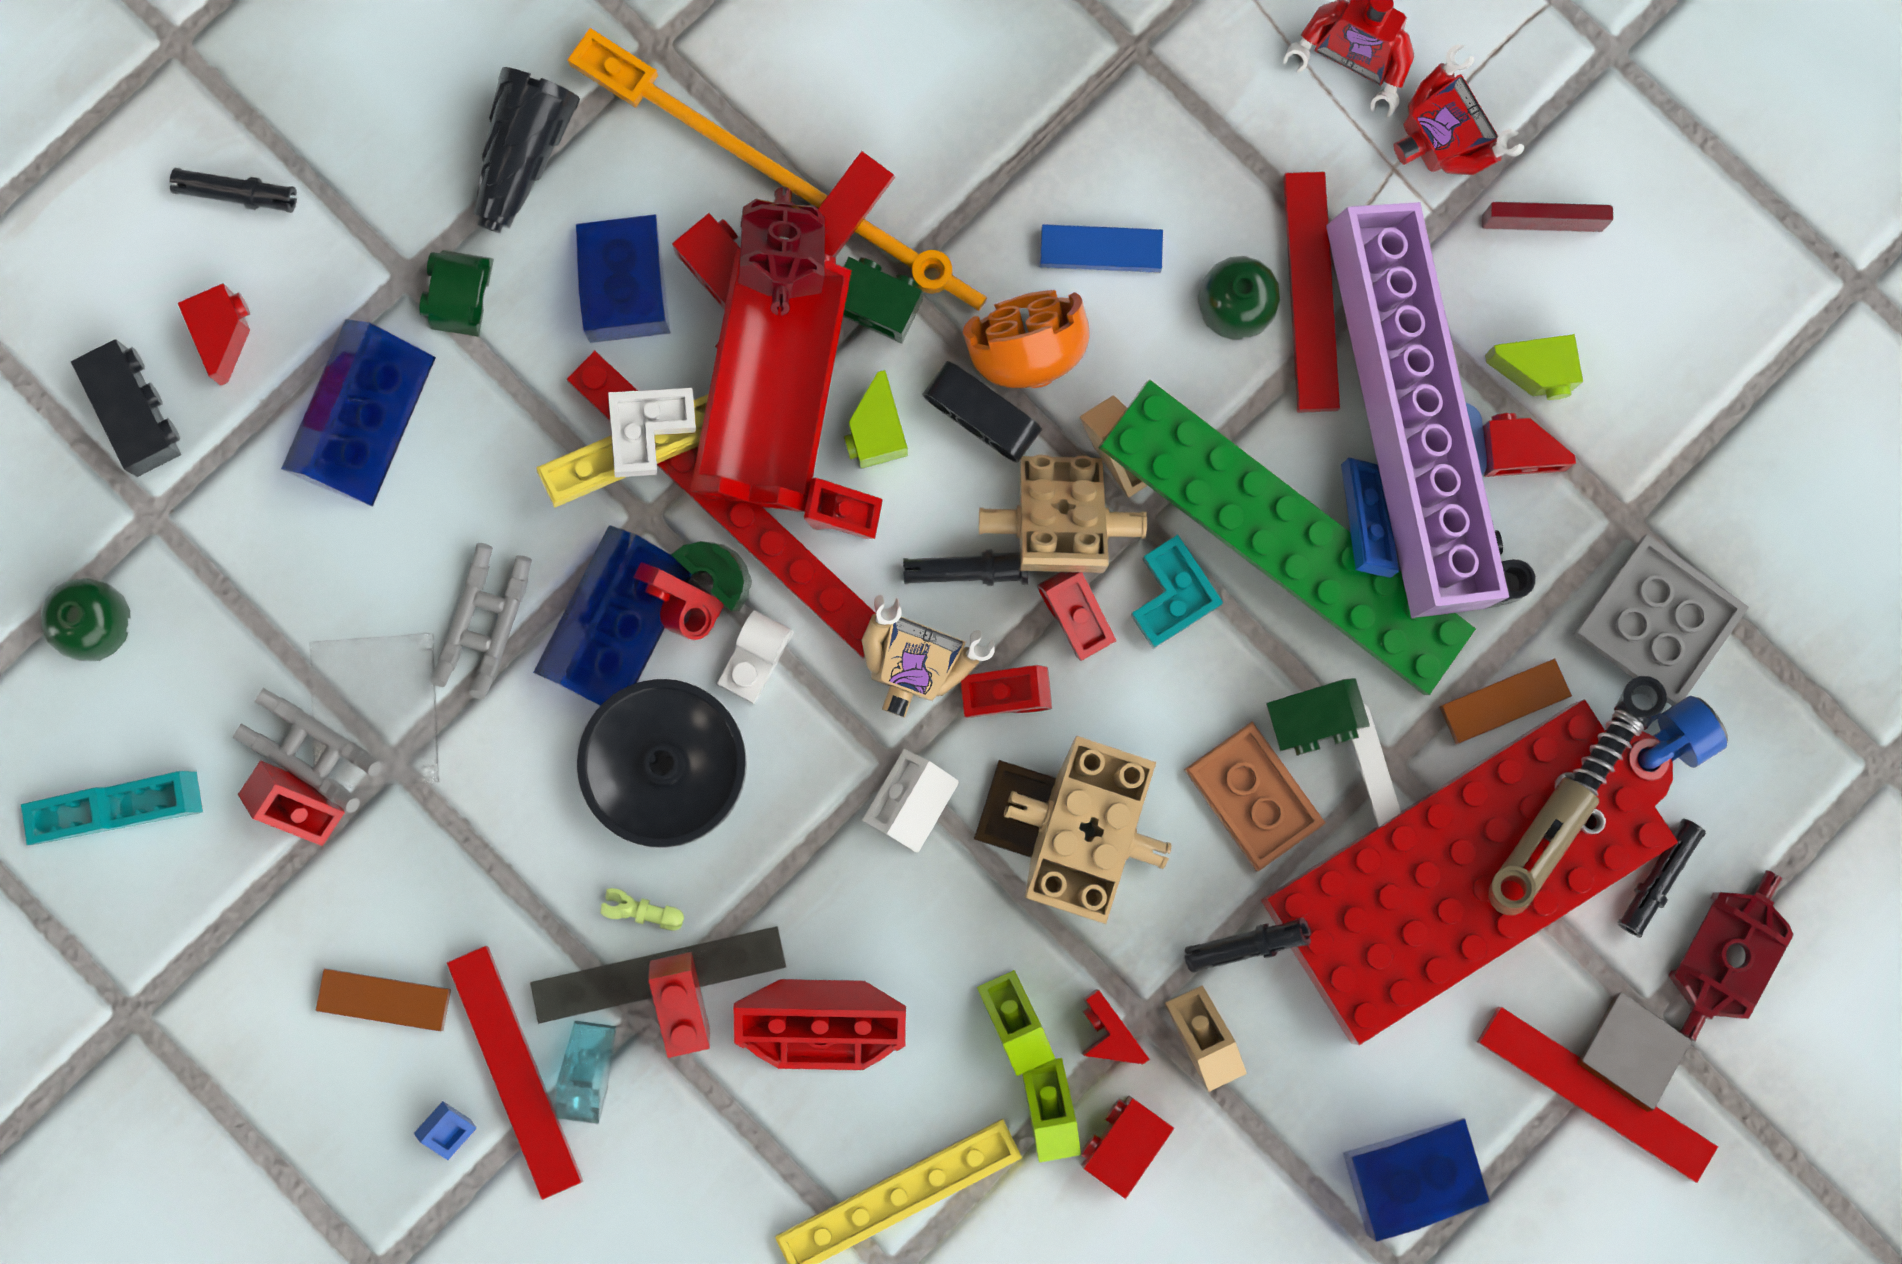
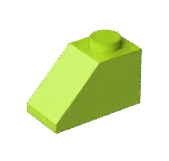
M1575 334L1494 345L1485 354L1488 365L1531 396L1546 395L1547 400L1567 398L1572 395L1571 391L1583 382Z
M886 370L879 371L875 375L849 421L851 434L844 436L850 460L858 458L861 469L908 456V447Z
M1015 970L977 987L1016 1076L1055 1059L1043 1027Z
M1062 1057L1053 1059L1023 1073L1022 1077L1039 1163L1081 1155L1077 1121Z

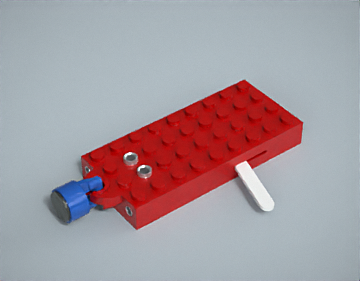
M1688 696L1661 713L1657 718L1660 731L1654 735L1641 731L1640 736H1634L1631 740L1632 748H1626L1622 753L1623 760H1618L1613 766L1615 772H1609L1605 778L1607 784H1601L1597 790L1599 804L1530 905L1522 913L1505 915L1498 912L1489 900V887L1492 880L1562 778H1569L1571 780L1574 778L1573 770L1581 768V759L1590 755V746L1597 745L1599 742L1598 734L1605 733V729L1587 701L1584 699L1569 705L1402 811H1400L1370 709L1364 704L1370 726L1357 730L1359 738L1352 740L1378 826L1261 899V902L1276 925L1299 918L1306 920L1311 935L1304 936V938L1310 937L1311 943L1291 949L1349 1042L1361 1045L1677 844V839L1655 807L1667 795L1673 781L1672 762L1679 758L1689 767L1696 768L1727 748L1728 735L1726 729L1715 711L1699 697ZM1543 838L1523 868L1530 872L1550 842ZM1506 881L1501 884V892L1507 899L1519 900L1523 897L1522 887L1518 883Z

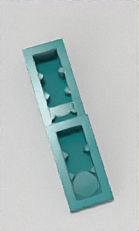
M176 771L110 787H95L21 804L27 845H37L203 813L197 772Z

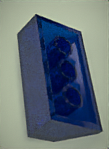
M345 319L281 469L316 486L373 507L436 357L370 322Z
M609 525L533 673L601 706L613 694L638 682L665 629L660 619V611L664 601L646 593L645 589L648 584L634 578L640 563L642 562L661 569L686 583L689 582L692 574L671 554L639 535Z

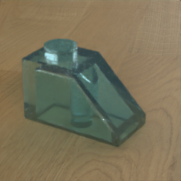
M574 1021L556 1083L557 1119L599 1124L608 1089L616 1026Z

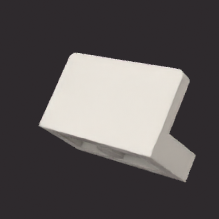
M903 749L862 821L892 837L909 849L919 852L959 782L932 762Z

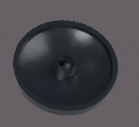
M653 679L635 683L621 689L608 698L595 711L586 725L577 755V774L581 792L595 817L615 835L638 845L655 848H671L692 843L716 829L734 809L743 790L747 769V755L742 734L734 718L724 705L707 691L695 685L671 679Z

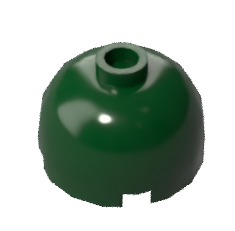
M1247 256L1229 257L1214 265L1204 277L1198 294V305H1200V311L1203 314L1202 318L1205 324L1219 336L1232 340H1242L1244 337H1251L1264 332L1274 320L1280 303L1279 283L1272 270L1260 260Z
M91 578L72 579L57 586L45 599L40 613L41 629L47 642L63 656L79 661H100L114 654L126 641L129 633L126 630L128 618L131 619V615L124 596L113 586Z

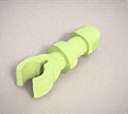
M615 888L606 889V900L619 903L617 906H609L606 903L601 904L600 913L607 918L633 917L636 918V923L644 924L645 921L660 924V928L669 931L678 930L683 925L684 915L681 910L666 905L665 908L650 905V900L641 898L640 902L635 901L622 890Z

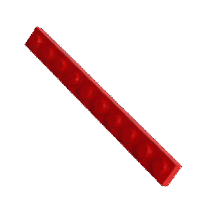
M595 350L566 379L572 387L609 421L608 393L638 391ZM698 446L657 464L669 478L862 659L865 658L862 637L872 615L876 613L770 513L756 503L734 502L690 491Z

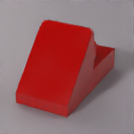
M817 477L811 478L804 519L816 530L835 529L863 539H875L883 499Z
M1095 989L1083 998L1088 1008L1082 1012L1097 1032L1102 1028L1107 1032L1105 1036L1081 1053L1083 1056L1136 1064H1145L1150 1060L1100 990Z

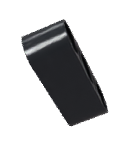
M946 361L922 393L923 397L930 404L1015 463L1021 460L1042 431L1040 425L1031 417L950 361Z

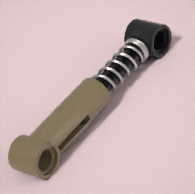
M1639 676L1632 679L1625 686L1618 703L1614 707L1615 713L1612 714V721L1606 723L1607 730L1605 733L1598 734L1599 742L1597 745L1590 746V755L1581 759L1582 766L1580 769L1573 770L1574 778L1572 780L1562 778L1495 875L1489 887V900L1498 912L1505 915H1516L1522 913L1530 905L1599 804L1597 790L1601 784H1607L1605 778L1609 772H1615L1613 767L1618 760H1623L1622 753L1626 748H1632L1630 742L1633 737L1640 736L1641 731L1646 730L1659 717L1667 702V693L1664 686L1657 679L1649 676ZM1635 694L1646 695L1652 702V708L1648 710L1637 708L1633 704L1631 696ZM1542 839H1546L1550 842L1532 870L1528 872L1523 868ZM1506 881L1518 883L1522 887L1523 897L1519 900L1507 899L1501 892V884Z

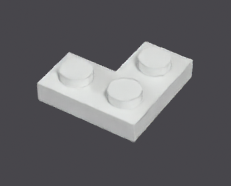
M692 388L608 393L615 477L657 475L654 435L695 433L696 424Z

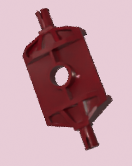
M783 187L775 190L774 202L754 199L745 205L742 209L740 223L742 229L738 283L765 295L772 296L771 311L778 315L779 307H781V316L786 315L790 310L789 298L822 293L825 265V217L815 206L794 205V202H791L792 192L787 187L785 195H783Z
M1766 870L1756 892H1752L1751 895L1714 892L1710 897L1714 901L1676 971L1671 970L1669 973V978L1691 1006V1012L1679 1031L1690 1040L1696 1041L1706 1019L1712 1020L1714 1016L1749 1019L1794 934L1789 923L1773 907L1775 902L1770 900L1783 879L1781 876L1776 875V873ZM1734 943L1739 944L1745 951V961L1737 968L1731 966L1726 959L1727 949Z

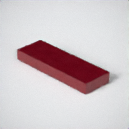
M1492 202L1482 214V229L1603 232L1613 221V206L1599 204Z

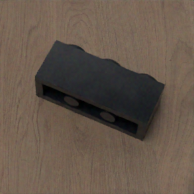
M114 339L70 361L124 470L139 477L181 455L175 443L180 440L179 433L169 418L164 420L158 406L163 404L162 399L152 383L146 384L140 372L145 369L144 363L133 347L128 349L118 340Z

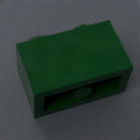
M848 256L843 267L851 270L843 317L902 344L923 302V290L918 288L919 285L916 281L907 276L897 274L896 277H892L881 272L882 267L870 259L860 257L859 261Z
M1356 678L1342 679L1266 703L1280 751L1294 749L1296 756L1320 750L1319 741L1332 737L1335 744L1359 738L1357 730L1370 726Z

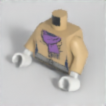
M878 595L874 599L876 614L872 615L862 637L866 665L872 672L871 679L890 686L882 710L904 718L913 695L931 701L936 696H943L960 683L976 667L979 661L988 660L994 654V639H991L986 646L977 645L982 638V631H973L970 635V648H964L966 642L901 617L902 611L898 598L895 599V603L891 608L883 609L885 604L883 595Z

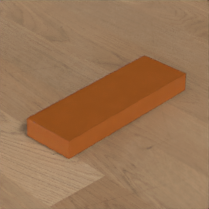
M1554 658L1441 705L1439 708L1455 744H1459L1567 699L1572 695Z
M324 969L316 1011L444 1031L451 989Z

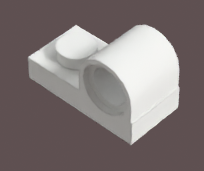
M754 610L738 636L737 647L717 682L718 686L755 705L788 644L793 630Z

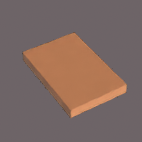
M1253 721L1184 769L1256 872L1266 867L1326 824Z

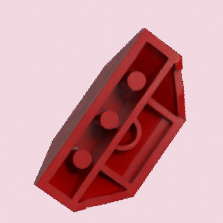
M779 979L735 1002L733 1007L734 1044L741 1048L746 1047L757 1057L778 1069L864 1070L884 1059L894 1050L898 1051L906 1046V1006L866 981Z

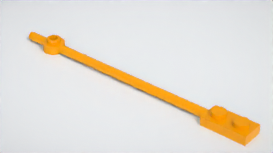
M589 28L567 59L569 66L636 108L643 97L780 185L789 188L791 192L816 208H819L828 196L654 85L653 83L658 77L656 69L595 30ZM865 219L855 232L912 268V279L918 283V288L923 290V292L935 294L946 290L978 311L984 306L988 297L953 276L951 261L944 253L938 250H927L919 254ZM928 269L938 270L940 273L939 277L934 280L928 279L925 276V272Z

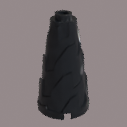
M502 67L498 78L499 81L489 116L491 125L482 153L483 166L473 213L479 217L477 225L497 233H501L503 227H511L516 214L528 198L535 181L541 178L554 146L559 145L580 101L578 95L544 78L540 80L531 78L530 73L510 67Z

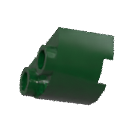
M442 250L440 253H430L427 262V275L431 276L429 292H422L419 311L420 315L428 316V323L431 329L479 337L484 313V293L486 287L489 286L494 259Z
M700 541L685 544L671 554L691 574L698 573L701 575L704 572H708L714 582L710 592L732 612L741 610L748 599L752 579L747 565L736 551L724 544Z

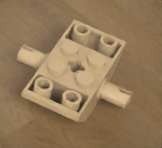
M1023 456L1020 460V501L1017 509H984V507H979V534H1016V538H1019L1020 571L1104 573L1109 562L1108 538H1146L1147 513L1109 512V508L1105 507L1102 458H1091L1088 456Z
M1076 736L1059 770L1047 803L1018 794L1015 791L1011 792L1007 802L1021 806L1024 810L1013 806H1006L1004 817H1010L1039 827L1034 852L1030 860L1025 898L1106 924L1125 862L1129 857L1158 866L1161 869L1166 866L1169 858L1155 854L1152 851L1170 854L1172 844L1139 834L1136 829L1156 762ZM1091 821L1095 834L1093 837H1088L1087 841H1085V833L1080 831L1079 827L1080 824Z

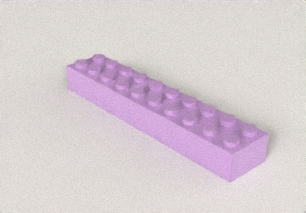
M1421 203L1347 207L1328 223L1326 228L1411 618L1486 609L1509 598V593Z

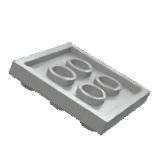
M1646 534L1640 539L1573 635L1632 678L1649 676L1657 679L1665 688L1667 703L1674 706L1686 698L1749 607Z

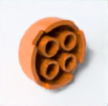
M1056 290L1032 292L994 304L997 310L991 312L982 320L978 316H973L965 324L963 335L974 367L988 381L1007 388H1039L1062 377L1079 363L1086 352L1089 342V324L1081 296L1073 292L1068 295L1069 298L1057 297ZM1019 308L1028 309L1030 317L1025 322L1028 333L1025 331Z

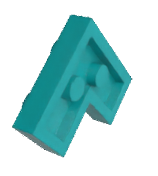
M1179 535L1171 538L1142 558L1164 593L1132 612L1131 617L1153 649L1223 604V601Z

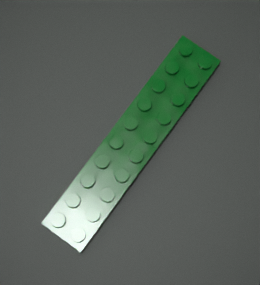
M1150 379L1145 382L1098 447L1423 695H1430L1476 630L1474 626L1457 613L1411 618L1402 572L1400 570L1391 578L1357 571L1351 533Z

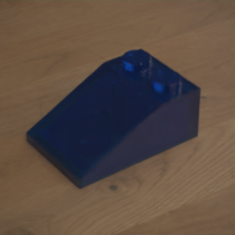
M657 215L576 224L579 297L583 331L589 342L597 343L670 334Z
M1465 1118L1343 1152L1366 1234L1376 1242L1419 1230L1490 1202Z

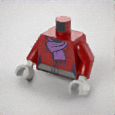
M1336 0L1324 4L1318 8L1300 34L1303 37L1301 42L1292 43L1288 47L1284 57V64L1292 54H1298L1303 60L1296 72L1303 71L1310 58V48L1312 45H1315V52L1381 86L1383 82H1386L1385 89H1382L1373 98L1370 108L1374 112L1380 99H1385L1390 105L1386 117H1389L1399 105L1400 99L1396 91L1398 87H1403L1414 59V50L1410 36L1404 31L1407 17L1404 13L1393 8V0Z
M1454 45L1449 49L1446 56L1447 63H1440L1419 84L1408 104L1409 115L1403 124L1408 136L1393 144L1394 152L1403 165L1421 156L1431 172L1443 170L1447 174L1475 175L1501 161L1504 154L1518 156L1523 152L1524 145L1522 144L1516 145L1512 149H1507L1508 139L1516 136L1519 132L1507 129L1498 136L1462 74L1455 77L1454 72L1456 70L1468 69L1474 62V56H1470L1462 65L1456 63L1455 54L1464 45Z

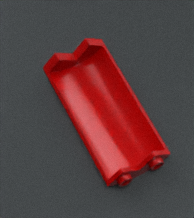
M741 248L736 249L690 491L734 502L756 503L760 507L805 512L811 478H813L851 270L837 265L835 257L825 254L822 293L789 298V312L781 316V307H779L778 315H775L771 311L772 296L765 295L738 283Z

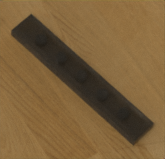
M771 927L530 982L538 1024L653 998L648 981L649 966L652 960L692 952L700 987L787 968L779 927Z

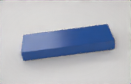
M1042 224L1040 268L1161 273L1163 229Z
M1348 457L1341 464L1356 570L1391 578L1399 572L1378 464Z

